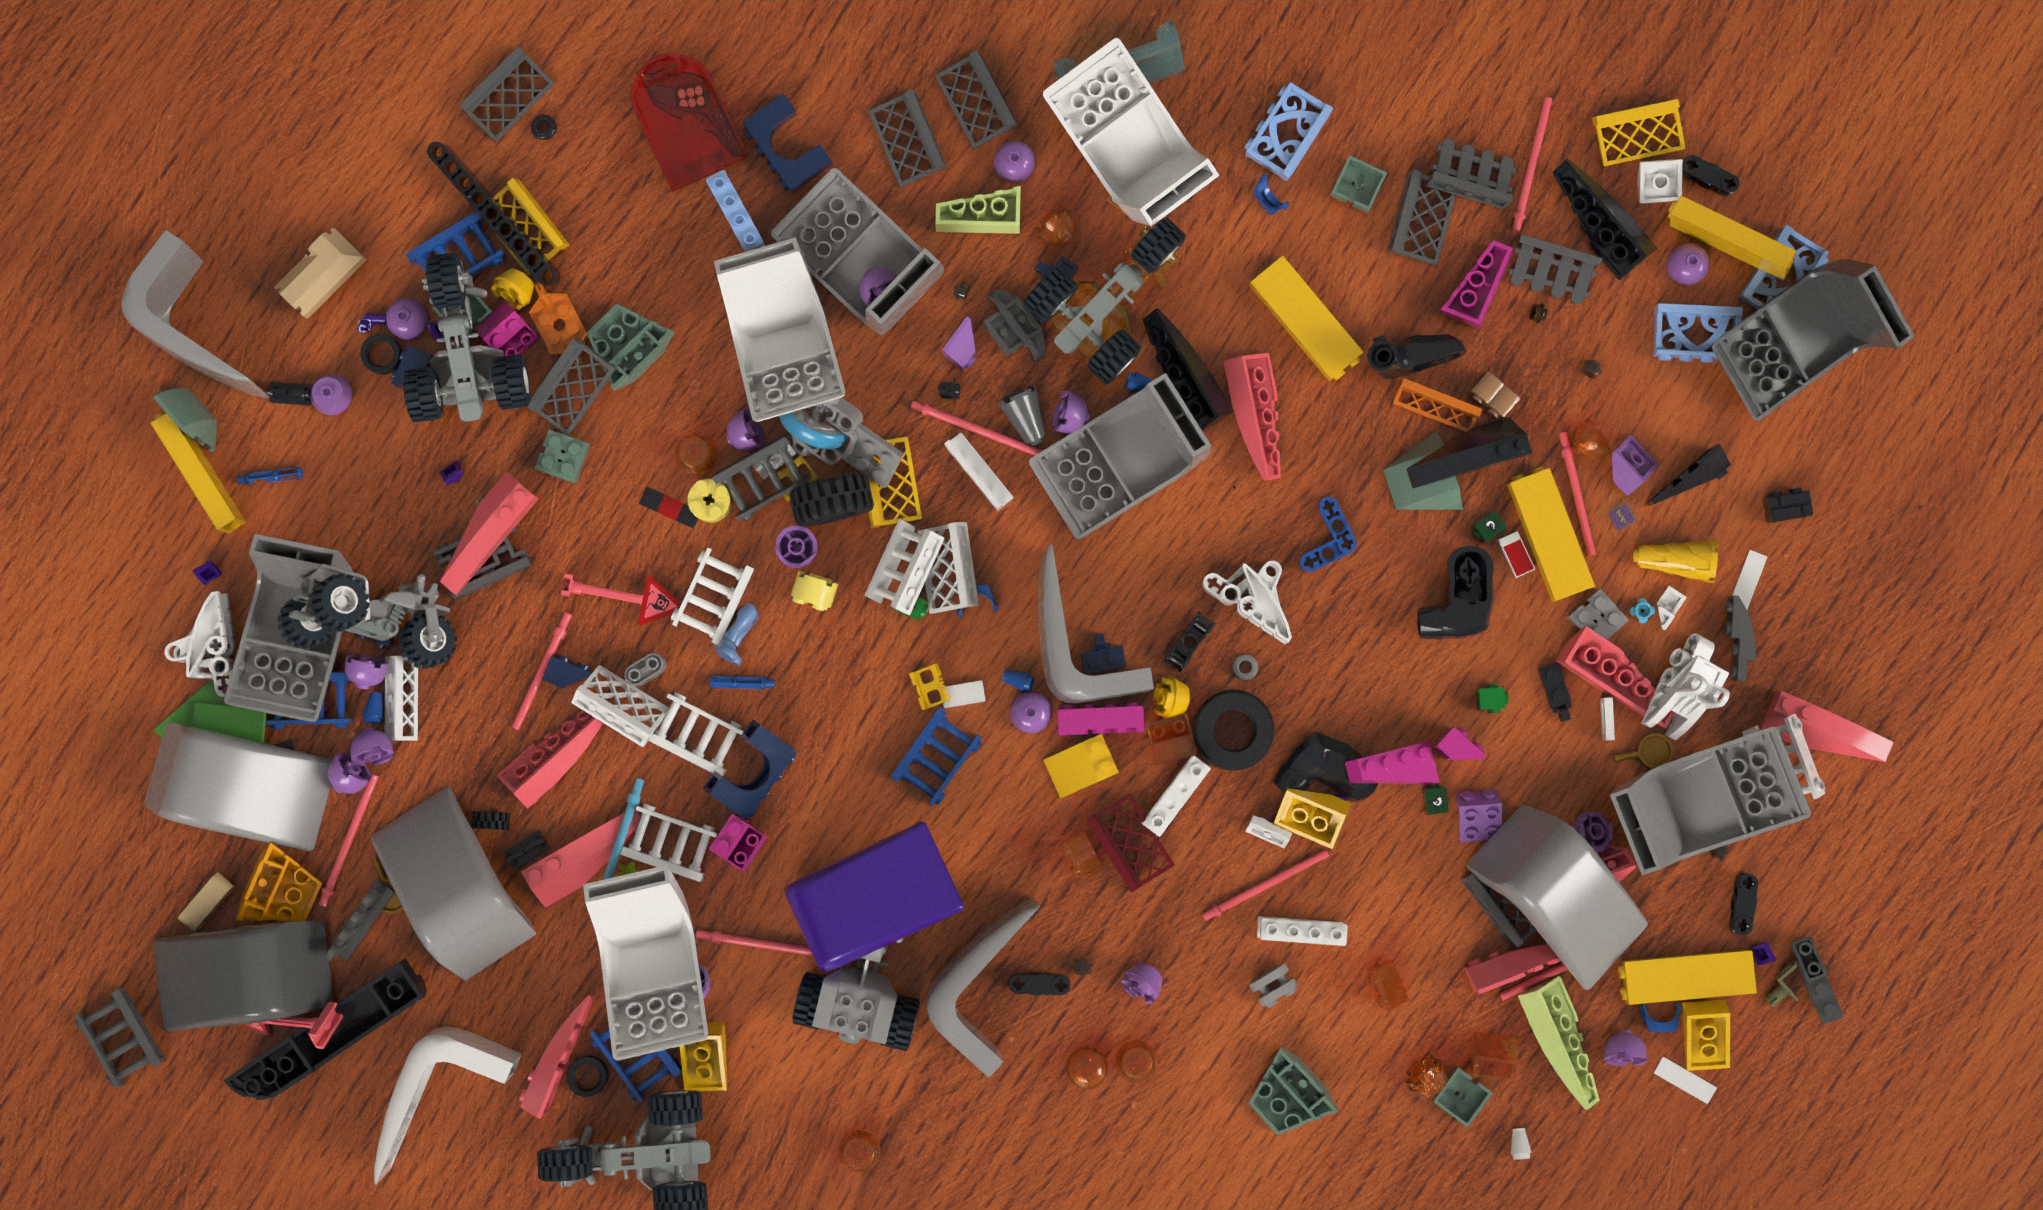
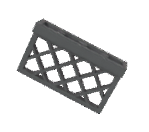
M518 46L459 106L497 142L555 83ZM524 60L531 65V74H519V65ZM534 69H535L540 75L534 74ZM507 77H516V89H504V80ZM519 77H531V89H519ZM534 77L544 78L549 84L544 89H534ZM500 84H502V89H496ZM492 92H502V104H489V95ZM504 92H517V104H504ZM519 92H531L532 101L529 104H519ZM534 92H540V93L534 98ZM487 98V104H481ZM477 107H487V119H478L472 112ZM489 107H502V119H490ZM504 107H517V116L514 119H505ZM519 107H525V108L519 113ZM481 121H487V127ZM490 122H502V131L497 136L490 131Z
M978 50L970 53V56L935 75L973 149L1019 126ZM969 62L973 67L971 77L960 74L962 66ZM948 74L955 75L953 87L946 86L942 78ZM959 77L970 80L967 91L956 88ZM973 81L982 84L981 95L970 92ZM955 91L966 94L963 105L954 103ZM969 95L980 98L977 109L966 107ZM983 99L989 100L993 104L991 113L980 111ZM965 109L975 112L972 124L964 122L962 118ZM979 113L989 116L986 128L975 125ZM993 117L1001 119L1004 127L997 131L989 129ZM974 128L985 130L983 139L975 142L972 137Z
M913 89L868 111L901 188L937 171L941 172L948 169L917 93ZM902 101H905L907 106L904 115L894 112L896 105ZM882 110L889 112L885 124L878 122L875 115ZM893 114L903 118L899 129L888 126ZM906 119L912 121L915 125L912 135L902 131ZM887 128L897 132L893 143L885 140L884 135ZM901 133L911 137L907 148L896 145ZM914 139L921 141L923 144L920 154L910 150ZM895 147L905 151L901 162L893 159L892 154ZM908 153L918 156L915 167L904 164ZM922 158L930 161L931 169L926 171L918 169ZM903 166L913 170L911 177L902 181L900 176Z
M1412 170L1408 172L1387 253L1402 255L1436 266L1456 195L1450 193L1449 198L1443 200L1439 191L1434 188L1424 194L1420 187L1421 181H1427L1429 176L1421 174V171ZM1435 192L1440 203L1431 207L1425 196ZM1422 199L1428 210L1418 214L1415 204L1416 201ZM1442 205L1445 215L1442 219L1438 220L1432 209ZM1429 212L1435 223L1425 227L1420 216ZM1417 219L1422 230L1413 234L1409 227L1410 222ZM1434 225L1440 231L1439 237L1435 240L1431 238L1427 230ZM1424 232L1429 243L1420 247L1415 236ZM1409 239H1412L1417 249L1411 253L1403 250L1405 242ZM1431 245L1435 252L1433 259L1427 258L1422 249Z
M572 339L532 396L527 408L531 411H536L564 434L570 436L616 371V368L585 345L582 339ZM583 350L590 355L591 364L581 365L579 356ZM596 365H603L609 369L605 377L597 378ZM592 366L593 379L583 380L581 367ZM577 368L579 380L569 382V370ZM594 381L595 391L593 394H586L584 382ZM580 383L582 395L571 396L570 384ZM566 385L567 397L557 398L556 389L558 386ZM582 398L584 407L579 411H574L572 399ZM568 400L570 412L560 413L558 401ZM547 402H554L556 414L549 415L543 410ZM570 414L572 424L567 429L562 425L560 416Z
M1472 872L1461 879L1462 883L1511 948L1520 946L1524 943V940L1537 931L1535 927L1532 928V924L1528 919L1518 918L1519 909L1517 907L1515 908V917L1507 916L1504 912L1505 904H1514L1506 901V897L1503 895L1502 900L1494 899L1491 895L1492 888L1478 880ZM1518 921L1529 922L1528 931L1524 935H1521L1517 930Z

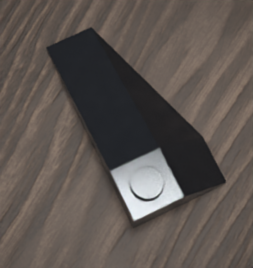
M1717 444L1705 451L1647 504L1649 506L1715 478L1720 480L1728 473L1726 469L1731 464L1722 446Z

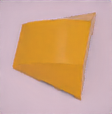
M270 842L260 854L245 887L236 920L306 921L322 882Z

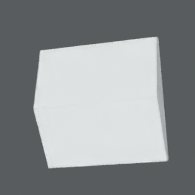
M1670 159L1640 162L1637 177L1639 203L1678 201L1679 197L1682 196L1683 160Z

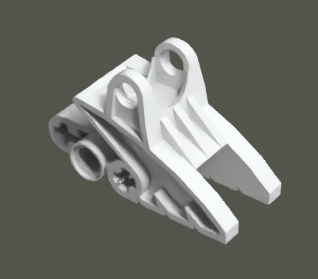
M1267 562L1258 574L1244 563L1227 580L1215 573H1210L1203 579V589L1224 605L1231 606L1236 603L1237 612L1245 619L1248 618L1249 622L1258 628L1261 626V630L1271 636L1273 634V637L1284 645L1291 640L1290 628L1280 606L1276 589L1282 573L1281 565L1278 562ZM1273 567L1276 572L1275 576H1269L1266 573V568ZM1242 575L1244 579L1242 582H1240L1237 586L1231 584L1235 579L1239 578ZM1214 578L1216 579V585L1221 587L1223 583L1226 586L1217 594L1216 592L1219 589L1214 586L1209 588L1207 579L1212 580ZM1247 588L1250 596H1246L1242 599L1241 595ZM1226 590L1234 592V600H1229L1225 597ZM1249 602L1252 605L1250 606L1252 610L1245 611L1243 604Z
M219 591L211 592L204 602L194 627L189 634L182 639L169 643L165 648V656L170 661L186 663L187 677L213 679L215 692L219 696L225 697L226 691H224V687L229 684L230 678L222 679L221 676L231 677L235 660L231 659L230 656L236 650V641L233 639L235 634L232 624V612L229 610L231 608L229 594H220ZM176 646L173 653L174 658H172L169 650L171 647ZM209 668L212 674L206 673V669Z
M1693 633L1688 637L1683 650L1677 648L1672 652L1669 662L1673 667L1663 672L1660 683L1657 685L1641 724L1652 728L1671 710L1675 714L1665 736L1672 740H1677L1699 719L1706 709L1722 707L1727 703L1730 692L1722 686L1729 672L1709 662L1714 651V643L1697 633ZM1723 693L1722 698L1718 701L1719 695Z

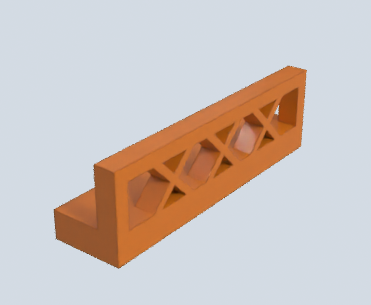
M1405 378L1402 379L1392 403L1464 433L1475 426L1477 418L1480 417L1482 411L1479 407ZM1402 390L1411 394L1413 402L1405 404L1398 401ZM1426 399L1431 402L1433 409L1425 412L1421 410L1418 402ZM1443 407L1449 408L1453 417L1448 419L1441 418L1438 409ZM1462 415L1472 417L1469 428L1461 426L1457 417Z

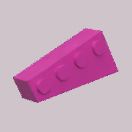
M1116 703L1104 704V708H1095V704L1083 705V709H1074V705H1063L1062 710H1057L1058 736L1144 732L1143 706H1138V703H1125V707H1117Z
M1429 741L1345 762L1350 783L1420 785L1439 783Z

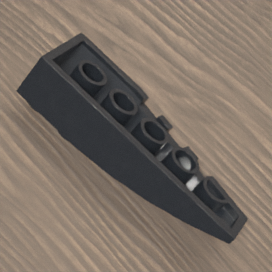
M1568 158L1552 172L1564 196H1567L1572 204L1570 207L1573 213L1577 214L1582 223L1580 226L1583 232L1586 231L1591 241L1589 243L1592 249L1602 258V261L1618 280L1625 277L1658 249L1619 203Z
M1158 308L1142 320L1150 343L1155 346L1157 356H1155L1157 363H1161L1163 372L1169 377L1202 432L1233 413V409L1213 375L1175 325Z
M1509 417L1471 428L1406 470L1414 489L1519 459L1531 454L1532 450L1526 432Z

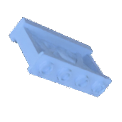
M1290 82L1288 87L1285 85L1282 87L1278 94L1280 97L1277 104L1272 103L1267 111L1269 117L1266 121L1261 120L1255 130L1258 132L1255 139L1250 138L1244 147L1247 149L1245 156L1280 176L1286 182L1292 176L1333 110V107L1324 104L1292 82ZM1291 96L1299 97L1302 103L1301 110H1296L1297 104L1295 101L1294 105L1289 107L1287 99ZM1306 102L1319 109L1321 113L1305 111ZM1282 106L1285 113L1275 116ZM1297 119V131L1304 140L1302 142L1288 140L1280 145L1277 136V124L1286 120ZM1302 119H1305L1304 123L1310 125L1306 130L1301 128ZM1269 126V136H1263ZM1261 142H1265L1267 148L1263 150L1269 151L1273 148L1274 152L1268 156H1262L1259 154L1257 147ZM1288 145H1292L1295 151L1293 153H1289L1288 148L1285 150V152L1282 149H1284ZM1277 155L1279 160L1286 167L1285 170H1283L1282 168L1275 165L1269 160L1273 159Z
M722 170L707 178L706 182L744 251L747 252L764 247L765 244L726 172Z
M1788 225L1781 228L1774 239L1792 249L1794 247L1787 240L1788 237L1803 246L1797 250L1793 263L1796 281L1804 276V271L1811 272L1826 264L1829 260L1826 257L1829 251L1800 235ZM1803 251H1811L1815 256L1813 264L1808 265L1806 263V259L1809 256H1804L1800 259L1799 254ZM1756 268L1738 299L1758 309L1764 303L1752 296L1753 293L1768 296L1767 303L1772 297L1777 296L1789 286L1776 288V277ZM1765 277L1771 279V288H1768L1769 284L1763 282Z
M1658 303L1654 306L1653 356L1663 361L1671 360V357L1679 358V361L1684 362L1692 361V358L1700 359V362L1705 363L1713 362V359L1719 360L1714 351H1704L1710 348L1721 335L1726 333L1725 329L1729 319H1733V327L1741 322L1743 307ZM1662 315H1665L1670 329L1662 332ZM1696 317H1700L1703 327L1713 333L1707 341L1699 346L1689 341L1682 333V331L1692 326ZM1680 318H1687L1688 323L1685 326L1679 327V324H1683ZM1710 318L1715 320L1713 326H1718L1717 329L1708 325ZM1673 333L1674 337H1671L1668 342H1674L1675 347L1673 349H1666L1662 344V339L1665 335ZM1683 346V347L1686 348L1688 351H1683V350H1680V349H1681V347Z

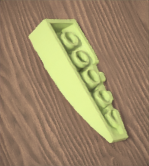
M1559 975L1525 990L1518 997L1544 1054L1569 1091L1583 1108L1587 1110L1600 1100L1593 1074L1588 1072V1055L1583 1053L1581 1042L1584 1041L1582 1033L1577 1031L1575 1022L1578 1021V1017Z

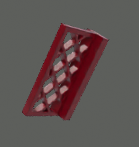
M1131 793L1087 819V822L1132 893L1175 866L1157 835L1150 829L1148 831L1151 835L1145 834L1146 826H1144L1143 833L1130 830L1133 818L1142 820L1143 823L1146 818ZM1128 799L1133 805L1132 815L1119 812L1121 803ZM1118 806L1117 812L1112 811L1113 808ZM1135 810L1140 817L1134 816ZM1107 812L1116 814L1114 826L1104 824L1100 816ZM1118 815L1131 818L1128 830L1116 827ZM1107 828H1112V829H1113V830H1112V835L1110 834V832H1109V830H1108ZM1115 829L1127 832L1125 844L1115 842L1113 838ZM1130 833L1142 836L1139 848L1127 845ZM1144 836L1154 839L1156 842L1154 851L1142 849ZM1119 846L1124 847L1123 853L1120 850ZM1157 846L1159 847L1162 853L1156 852ZM1126 847L1139 850L1136 862L1128 861L1125 858ZM1141 851L1153 854L1151 866L1138 863ZM1155 855L1164 856L1169 864L1162 869L1153 867ZM1130 864L1135 865L1134 871L1131 868ZM1137 866L1150 868L1148 877L1140 882L1136 876ZM1152 869L1158 870L1151 875Z

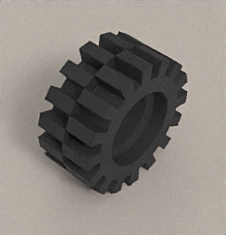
M472 811L471 828L510 830V813Z

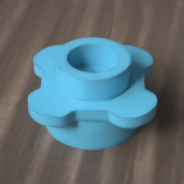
M1644 598L1638 599L1635 607L1630 608V614L1636 616L1642 624L1646 623L1647 618L1655 613V608L1647 603Z

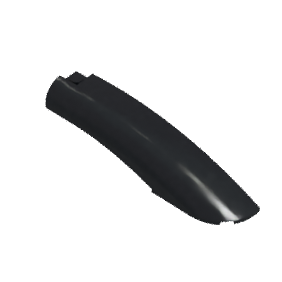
M404 958L337 1003L335 1011L344 1017L324 1049L315 1047L308 1034L311 1030L310 1028L301 1027L223 1081L235 1093L243 1097L256 1098V1100L269 1099L281 1094L424 998L427 994V988L420 974L416 975L408 961Z

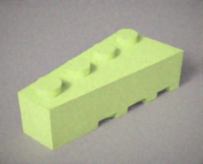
M1021 186L1004 191L998 190L995 193L986 195H974L972 198H961L937 203L936 232L1020 234Z

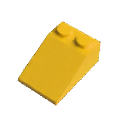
M1102 734L1043 760L1060 798L1119 773Z
M1287 788L1274 825L1333 849L1352 803L1329 794Z
M1726 1000L1683 1002L1682 1022L1687 1071L1730 1068V1011Z
M724 1022L707 1023L708 1038L706 1040L679 1046L684 1090L727 1091Z

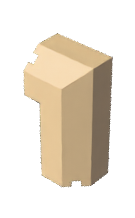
M335 228L330 229L333 233L329 235L326 232L321 234L308 248L310 255L305 254L304 258L274 287L291 306L301 311L300 314L307 319L367 260Z

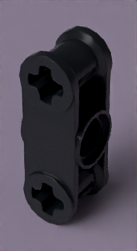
M1695 155L1687 156L1682 162V176L1706 189H1710L1722 196H1729L1739 187L1738 177L1721 169L1716 164L1707 162ZM1688 163H1691V164H1692V166H1691L1692 170H1689V169H1688V167H1689ZM1727 181L1729 182V189L1726 188L1727 184L1725 182Z
M1199 611L1163 661H1168L1178 668V672L1181 673L1191 659L1192 654L1216 623L1214 621L1211 623ZM1186 636L1195 638L1196 643L1194 647L1187 648L1183 642ZM1173 656L1177 657L1181 662L1173 658Z
M1741 873L1737 875L1734 881L1729 927L1736 934L1747 935L1753 929L1754 914L1757 906L1758 879L1753 874ZM1743 880L1750 881V885H1743ZM1745 923V927H1737V924Z
M1017 973L1011 976L1009 988L1016 994L1039 996L1064 995L1070 990V981L1065 975ZM1016 978H1021V982L1025 983L1021 985L1020 989H1016V985H1012ZM1059 979H1063V982L1067 984L1061 991L1055 986Z

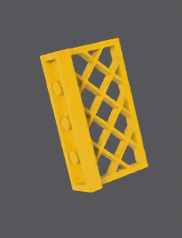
M1675 99L1592 117L1593 126L1596 128L1603 167L1686 149L1678 107H1680L1679 100ZM1673 113L1675 122L1669 128L1661 121L1666 114ZM1647 118L1656 122L1651 132L1641 127ZM1641 120V121L1639 122V124H1636L1635 122H1633V121ZM1628 122L1636 127L1630 137L1620 131L1624 124ZM1659 125L1668 130L1663 140L1653 135ZM1610 127L1615 131L1610 141L1603 138L1601 128ZM1638 130L1648 135L1642 145L1633 140ZM1671 133L1678 137L1679 146L1671 147L1665 143ZM1618 134L1627 139L1622 149L1612 144ZM1650 138L1660 143L1656 151L1651 152L1645 148ZM1630 142L1640 148L1635 156H1630L1624 152ZM1611 146L1619 154L1615 160L1607 161L1606 152Z
M512 178L507 182L508 185L494 196L497 201L499 200L502 207L512 208V218L514 220L516 219V209L525 210L526 221L515 222L525 224L524 232L527 235L529 225H536L538 227V238H529L538 241L537 247L540 250L542 241L549 242L554 249L548 254H544L549 260L560 250H564L570 245L519 179ZM509 191L514 196L513 205L503 204V196ZM503 242V244L513 255L516 261L520 264L523 270L527 273V275H532L529 272V270L522 264V262L515 256V254L508 248V246ZM536 255V263H535V265H537V263H538V257H537V255Z
M908 437L885 440L893 446L896 443L904 442L905 452L900 462L907 465L909 471L905 477L895 471L894 475L900 478L902 482L897 489L890 485L887 486V488L894 492L888 501L880 497L879 491L882 486L878 487V484L868 477L874 501L873 509L868 512L871 528L897 524L899 519L905 522L922 520ZM873 456L874 460L877 463H881V461L878 458ZM904 482L912 488V493L908 498L898 492ZM895 494L906 501L900 510L890 504ZM909 503L915 507L916 516L908 517L901 511ZM887 506L897 512L892 520L884 521L883 511Z

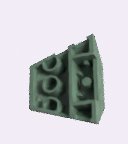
M618 304L612 307L587 332L594 351L616 368V371L609 379L613 391L635 382L665 352L674 334V331L662 327L656 322L650 321ZM603 366V370L607 374L609 369Z
M164 387L158 389L153 397L183 432L191 438H195L202 446L205 445L212 453L215 450L217 419L191 389Z
M1437 431L1383 469L1396 510H1463L1460 488L1456 477L1413 489L1406 470L1411 465L1444 446Z
M1283 1047L1279 1049L1249 1101L1250 1106L1277 1135L1300 1127L1307 1122L1316 1121L1328 1114L1339 1112L1328 1088L1299 1056Z

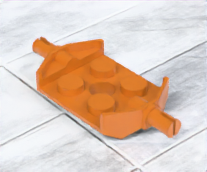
M539 282L538 285L534 284L539 298L529 311V315L532 317L549 353L561 356L572 339L580 338L585 342L588 337L587 332L566 293H548L543 284ZM557 320L565 322V328L561 331H557L554 328Z

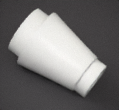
M1525 1128L1512 1129L1510 1154L1513 1155V1160L1530 1159V1153L1532 1152Z

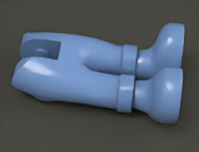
M750 603L740 608L735 622L723 635L722 641L714 650L718 656L736 666H739L741 663V657L735 651L736 647H739L741 640L750 631L759 617L758 611Z

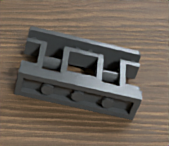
M515 527L510 534L517 532V528ZM462 536L456 538L457 542L451 545L449 543L442 544L437 547V551L433 552L439 565L450 562L453 555L446 557L444 555L456 550ZM509 536L504 539L505 543L499 545L492 554L495 562L479 569L474 577L483 576L467 583L457 596L450 591L452 598L458 600L534 566L527 550L523 549L515 552ZM509 550L514 560L522 558L498 570L495 569L503 565L499 554Z

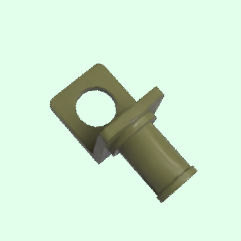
M1794 961L1790 962L1775 975L1779 986L1765 996V999L1773 1007L1787 995H1791L1796 1001L1799 999L1783 981L1787 975L1797 968V964Z

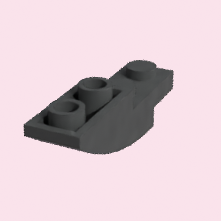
M1734 595L1730 596L1729 600L1726 601L1725 610L1728 613V621H1725L1724 633L1727 634V639H1735V643H1732L1731 654L1734 655V664H1731L1730 676H1733V681L1743 682L1746 681L1747 661H1756V645L1749 614L1740 597Z
M1808 936L1790 943L1805 990L1812 1006L1817 1011L1822 1025L1843 1018V1013L1827 979L1828 974L1812 937Z

